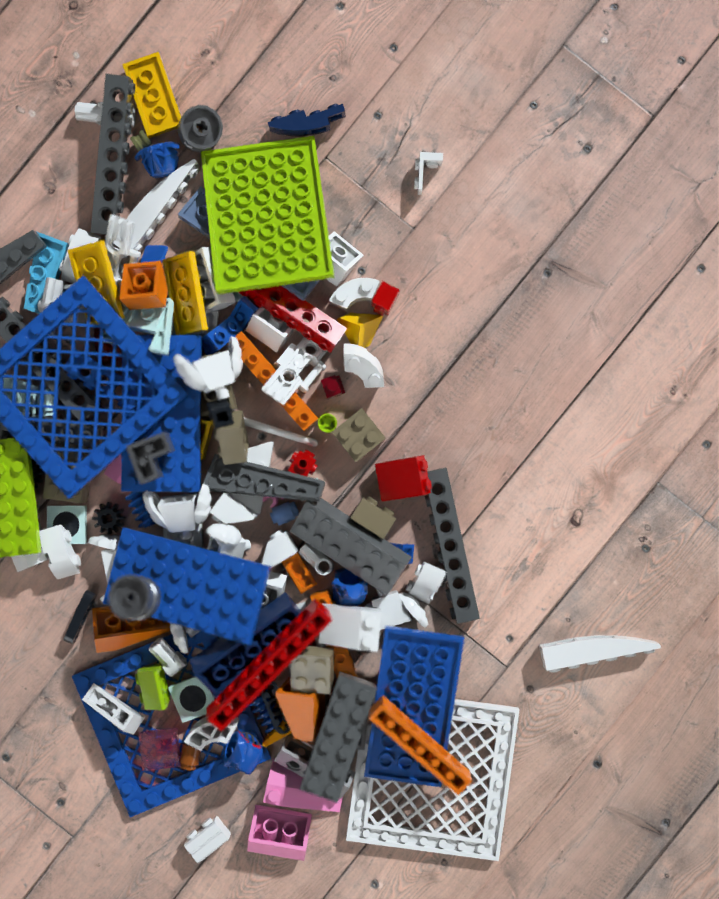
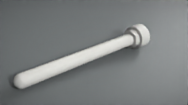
M244 417L245 426L313 447L318 445L316 439Z

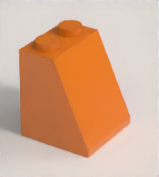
M288 677L276 691L278 703L294 739H299L303 742L314 741L325 715V694L292 692L291 677Z

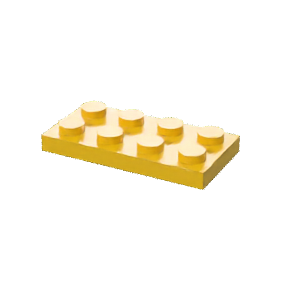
M159 52L122 64L126 76H129L133 83H135V94L133 97L147 137L152 138L178 129L181 114Z
M97 241L67 250L75 280L77 281L82 276H85L121 318H125L105 242ZM91 315V324H99Z
M188 251L163 259L169 298L174 302L173 321L176 335H187L208 330L195 252Z

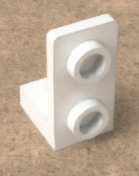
M420 152L419 158H416L415 170H419L418 177H415L414 189H418V195L422 194L423 165H427L428 168L442 166L443 153Z

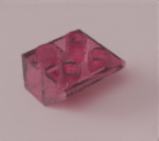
M178 728L139 732L142 771L181 767Z

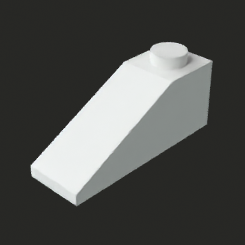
M93 683L82 699L122 731L133 735L145 718L95 683Z

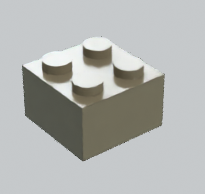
M363 408L332 431L355 462L386 439Z
M242 410L232 411L234 424L214 429L215 440L219 441L220 444L218 446L219 458H223L224 465L247 462L249 441Z
M370 496L367 499L363 497L350 518L384 539L396 521V518L393 516L395 513L385 506L383 509L377 506L378 501Z
M307 646L291 662V691L331 693L334 685V648Z

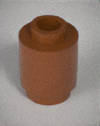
M183 743L180 757L181 768L196 770V766L199 765L201 751Z

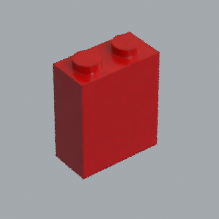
M424 455L375 464L382 502L431 493L432 485L427 473L428 463Z

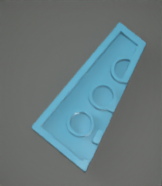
M37 232L47 247L33 257L32 266L29 269L31 276L30 282L27 284L24 309L39 314L38 302L43 297L46 277L59 279L61 274L59 270L60 264L65 259L69 244Z

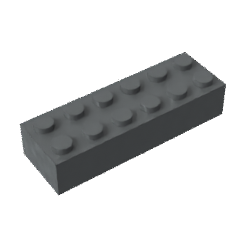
M322 498L320 501L307 500L290 530L291 533L386 595L395 586L412 558Z
M341 671L339 672L301 782L300 790L338 803L377 690V684Z

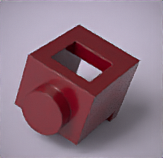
M333 375L321 380L327 399L345 394L339 375Z

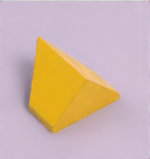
M348 313L339 317L337 321L347 328L345 335L351 344L366 348L370 346L383 316Z

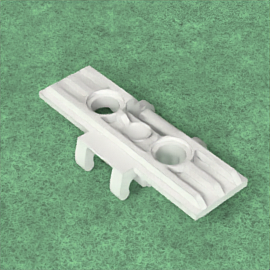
M110 214L105 246L120 298L123 272L119 271L121 259L127 258L130 255L129 264L137 263L141 253L131 249L135 222ZM115 240L120 242V248L113 246Z
M305 337L297 346L291 343L275 362L274 368L277 370L261 390L283 406L297 389L307 393L310 384L321 371L326 369V365L320 360L327 351L322 350L318 344ZM308 346H312L315 348L316 352L314 354H309L306 352L305 348ZM311 364L314 366L313 370L304 381L301 380L299 374L305 366L307 367ZM283 375H286V377L291 379L292 381L288 382L284 380Z

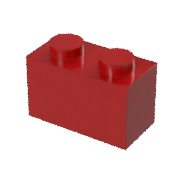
M382 281L371 301V307L374 309L373 312L380 316L384 314L388 316L399 296L400 290Z

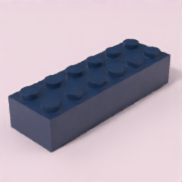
M286 592L260 610L251 645L221 637L190 659L194 675L217 697L302 611Z

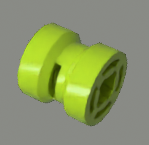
M323 414L318 419V427L325 433H331L337 428V420L332 414Z

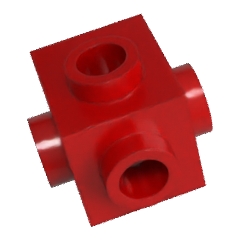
M307 449L304 452L301 450L298 453L294 452L289 461L292 464L288 471L307 477L309 474L313 475L318 467L315 464L317 462L314 458L315 454ZM302 460L307 462L306 467L301 466Z

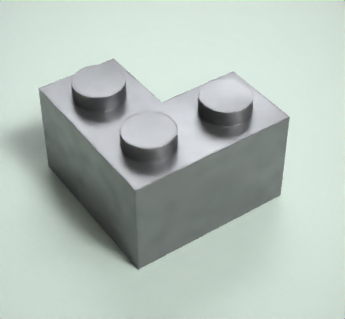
M167 432L126 446L140 484L164 477L157 458L175 452L170 435Z

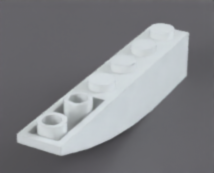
M192 159L163 179L139 202L127 217V220L135 222L131 249L142 252L145 241L152 238L156 226L162 224L165 220L166 212L175 206L179 194H183L186 191L187 183L190 179L196 177L200 166L195 159ZM115 240L114 245L120 248V242Z
M594 635L540 644L539 648L543 667L546 671L554 673L561 671V668L564 667L574 669L584 663L594 665L598 664L599 660L614 661L619 656L634 657L639 652H644L645 654L654 653L655 649H659L661 646L656 641L636 637Z

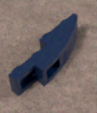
M332 104L321 112L320 110L311 112L310 116L307 117L304 109L301 111L297 109L291 111L287 116L272 118L268 122L270 132L279 135L310 136L330 131V122L346 117L343 104Z

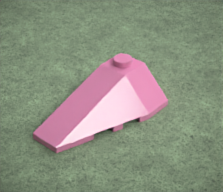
M273 758L263 803L281 807L340 812L343 797L339 798L337 803L300 790L303 777L274 761L275 758Z

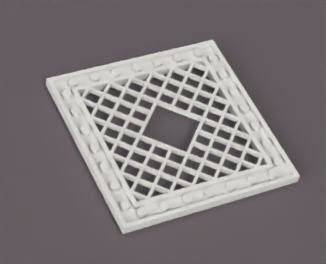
M374 696V699H373V702H372L371 707L373 706V704H374V702H375V696ZM455 699L451 722L455 730L450 733L448 741L453 749L449 753L456 752L461 758L459 762L461 764L464 762L469 768L470 774L472 773L478 781L470 787L468 785L467 789L459 795L453 792L456 797L448 803L442 796L448 790H451L448 787L428 800L416 784L406 783L401 787L397 781L388 780L382 785L376 778L364 777L372 723L368 714L365 750H358L346 841L499 861L519 708ZM453 720L464 721L465 723L457 727ZM472 723L484 725L477 730ZM469 724L474 733L466 738L460 730ZM491 725L496 726V732ZM489 727L494 735L485 741L480 732ZM459 733L463 741L455 746L450 738ZM477 735L483 743L474 749L469 741ZM495 739L492 750L488 743ZM467 744L472 751L463 757L458 749ZM486 746L491 754L482 759L477 752ZM475 754L480 762L471 767L466 760ZM492 758L491 770H490V768L487 766L486 762ZM483 765L488 773L479 778L475 770ZM489 777V784L487 788L483 781ZM373 780H375L379 788L372 792ZM394 782L398 790L390 795L385 787ZM412 784L418 792L409 798L404 790ZM481 784L485 792L477 797L472 789ZM383 790L388 798L379 803L374 795ZM470 792L475 800L466 805L461 798ZM402 793L407 800L399 806L393 798ZM421 795L426 803L417 808L413 800ZM487 796L486 806H484L480 800ZM372 798L377 806L369 811ZM440 798L445 805L437 811L431 803ZM459 800L464 808L455 813L451 805ZM391 801L396 809L388 814L382 806ZM410 803L415 811L406 816L402 808ZM478 803L483 811L475 816L470 808ZM429 806L434 814L426 819L421 811ZM448 808L453 816L445 822L440 813ZM380 809L385 817L377 822L372 814ZM399 811L404 819L396 825L391 817ZM467 811L472 819L464 824L459 816ZM418 814L423 822L415 827L410 819ZM484 815L482 826L478 819ZM437 816L442 825L434 830L429 822ZM456 819L461 827L453 832L448 824ZM386 820H389V822H390L391 824H383V823H384ZM407 822V823L410 825V827H406V826H402V825ZM476 822L480 830L472 835L467 827ZM427 825V827H428L430 830H428V829H421V828H422L423 826ZM445 827L448 830V832H443L440 830H442ZM465 830L468 835L459 833Z

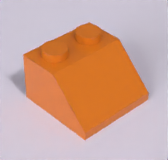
M162 262L124 264L119 298L129 310L166 307L168 288Z

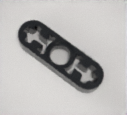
M86 590L64 636L65 642L72 645L76 642L96 598L95 593Z
M272 681L269 685H273V687L270 690L272 695L274 696L276 694V691L278 690L277 684L274 681ZM262 691L260 694L274 729L279 734L288 733L290 731L288 723L282 729L278 727L280 724L278 717L273 718V716L283 713L281 707L276 712L270 710V704L273 701H278L277 698H270L267 691ZM284 714L280 715L282 720L286 722Z

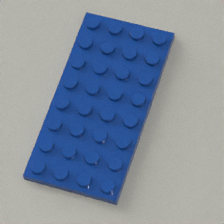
M155 335L137 336L149 349ZM171 335L168 355L153 353L189 395L136 441L139 442L163 432L169 433L175 452L157 458L164 477L140 484L128 450H125L121 454V492H145L146 490L148 492H200L201 391L189 387L184 382V378L177 372L173 358L178 354L190 364L202 359L201 335ZM122 357V368H126V357ZM130 359L129 368L138 369ZM122 371V382H125V371ZM129 371L128 382L139 383V372ZM143 374L142 383L152 384ZM122 385V396H124V385ZM128 385V396L138 397V386ZM142 386L141 397L152 398V387ZM127 399V410L137 411V400ZM141 400V408L144 407L149 402V400ZM126 413V422L134 413Z
M123 527L103 604L109 605L108 594L111 586L117 579L124 575L146 577L152 579L158 585L161 592L159 608L151 616L152 618L251 645L271 566Z
M385 626L375 702L382 695L386 697L447 751L464 636ZM371 723L364 777L434 787L442 786V782L375 723Z

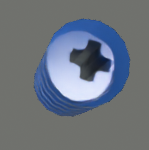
M130 492L125 497V500H132L128 506L135 507V509L131 513L138 514L135 521H142L138 528H147L156 524L145 508L144 492Z
M259 694L248 706H256L252 712L253 714L260 713L256 719H264L260 725L261 727L268 726L265 730V733L273 730L274 727L261 694ZM275 701L270 704V710L273 712L279 710L278 707L274 708L276 705ZM278 715V716H273V718L278 717V719H279V721H280V724H281V721H282L281 716H280V715Z

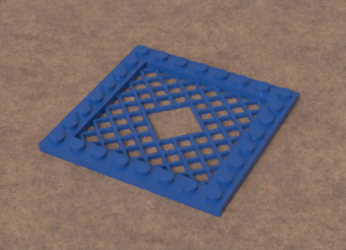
M85 276L78 279L0 348V421L68 499L76 495L127 450L126 446L135 443L189 395ZM83 305L87 310H82L79 308ZM77 313H87V324L77 323ZM73 314V323L64 322ZM91 315L100 325L91 324ZM63 326H73L72 337L62 336ZM76 326L86 327V338L76 337ZM57 327H59V328H58V336H51V335H49V334H51ZM90 327L100 328V339L90 338ZM104 330L112 339H103ZM48 339H58L57 350L47 349ZM62 339L72 340L71 351L61 350ZM44 340L43 349H35ZM76 340L85 341V352L75 351ZM89 341L99 342V352H89ZM103 342L113 343V353H103ZM117 345L125 354H116ZM33 352H43L42 363L33 362ZM47 352L57 353L56 364L46 363ZM29 353V361L20 362ZM61 353L71 354L70 365L60 364ZM75 354L85 355L84 365H74ZM88 355L98 356V366H88ZM102 356H112V367H102ZM116 357H126V368H116ZM130 359L138 369L129 368ZM18 364L28 365V376L18 375ZM32 365L42 366L41 377L32 376ZM14 366V375H4ZM46 366L56 367L55 378L45 377ZM60 367L98 369L95 408L57 406ZM101 370H111V381H101ZM115 371H125V382L115 381ZM129 371L139 372V383L128 382ZM143 374L152 384L142 383ZM4 378H13V389L3 388ZM18 378L27 379V390L17 389ZM31 379L41 380L40 391L31 390ZM45 380L55 381L54 392L45 391ZM100 384H111L110 395H100ZM114 384L124 385V396L114 395ZM128 385L138 386V397L128 396ZM142 386L152 387V398L141 397ZM3 391L13 392L12 401ZM17 392L26 393V404L16 403ZM30 393L40 394V405L30 404ZM44 394L54 395V405H44ZM100 397L110 398L109 409L99 408ZM113 398L124 399L123 410L113 409ZM127 399L137 400V411L127 410ZM141 400H149V402L141 408ZM16 406L25 407V416ZM30 407H39V419L29 418ZM43 408H53V419H43ZM57 409H67L66 420H57ZM71 410H81L80 421H70ZM85 410L95 411L94 422L84 421ZM99 411L109 412L108 423L98 422ZM113 412L123 413L122 424L112 423ZM126 413H134L126 422ZM29 421H38V431ZM42 422H52V433H42ZM56 423H66V434H56ZM70 423L80 424L79 435L69 434ZM84 424L94 425L93 436L83 435ZM98 425L108 426L107 437L97 436ZM112 426H119L120 428L111 435ZM42 436H51V446ZM55 436L65 437V448H55ZM69 437L79 438V449L69 448ZM83 438L93 439L92 450L82 449ZM97 439H104L105 441L96 448ZM55 450L64 451V461ZM68 451L78 452V463L68 462ZM82 452H89L90 454L82 460ZM68 465H73L75 467L71 470Z
M186 631L188 648L192 647L189 655L180 652L179 647L174 643L173 634L162 637L175 652L179 651L187 658V665L189 660L193 658L192 653L195 647L204 650L221 638L220 636L202 631L190 638ZM153 642L72 675L81 700L93 683L98 686L104 683L102 687L104 690L107 684L116 687L115 697H117L120 689L128 692L129 695L126 702H122L138 713L141 712L149 716L146 724H140V727L144 729L139 737L122 731L82 700L130 817L241 772L231 766L226 767L224 765L223 754L226 744L222 742H212L208 750H201L206 755L203 763L199 762V767H196V770L188 771L176 767L177 760L181 757L180 753L183 743H185L184 740L191 729L193 721H199L201 718L197 717L190 721L185 736L181 740L148 726L154 710L149 712L142 709L141 702L138 707L129 703L132 694L139 697V693L134 691L137 684L135 676L127 673L154 662L156 664L160 663L149 651V647ZM186 665L181 669L182 672L178 680L170 677L167 673L165 676L166 680L178 683L181 682L185 672L193 676L195 675L193 671L186 669ZM121 676L119 684L111 681ZM124 677L134 680L131 689L121 686ZM247 706L237 716L240 718L237 728L240 732L252 734L262 745L264 736L252 712V708ZM146 730L156 733L153 742L143 738ZM119 733L126 735L123 743L121 741ZM159 735L169 738L165 747L156 744ZM129 737L138 740L135 749L126 746ZM171 740L181 743L178 752L168 749ZM141 742L151 746L148 755L138 751ZM213 743L223 746L220 755L210 752ZM263 746V754L258 764L272 758L268 746ZM154 747L163 751L160 760L150 756ZM126 750L133 753L131 761L128 758ZM166 752L176 756L173 765L163 761ZM136 754L146 758L143 767L133 763ZM208 755L217 758L216 760L206 763ZM148 760L158 763L155 772L145 768ZM161 765L171 768L168 777L158 774ZM133 768L141 771L138 779L135 775ZM173 770L182 773L170 778ZM143 772L153 776L150 785L140 781ZM156 777L164 780L163 782L153 785Z

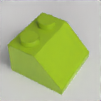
M161 663L140 667L137 674H135L137 685H140L141 688L139 693L141 704H144L146 710H165L171 699L165 671Z

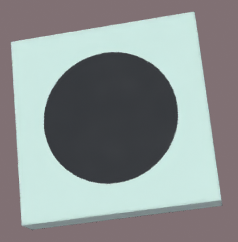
M47 506V528L62 525L71 534V544H87V506Z
M196 676L168 687L182 723L207 714L206 707L215 699V696Z

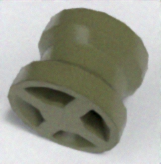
M143 130L139 131L136 137L132 136L130 138L138 151L153 145Z

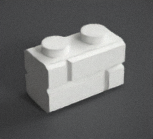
M218 816L213 819H206L201 824V829L198 831L194 829L186 836L187 840L184 846L197 863H200L229 840L230 831L223 825Z

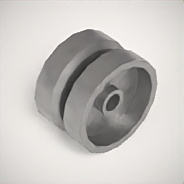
M204 105L190 107L184 112L178 123L180 141L185 147L196 152L210 150L219 142L223 132L220 116L214 109ZM197 126L202 127L203 131L201 133L198 132L199 128H196Z
M124 575L117 579L111 586L108 594V603L111 611L117 617L125 620H146L154 615L161 602V592L158 585L152 579L137 575Z

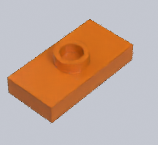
M298 551L281 562L300 594L318 584Z

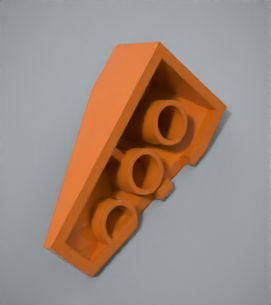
M110 606L92 608L96 653L115 651L171 631L170 622L152 617L146 620H125L117 617L111 611Z

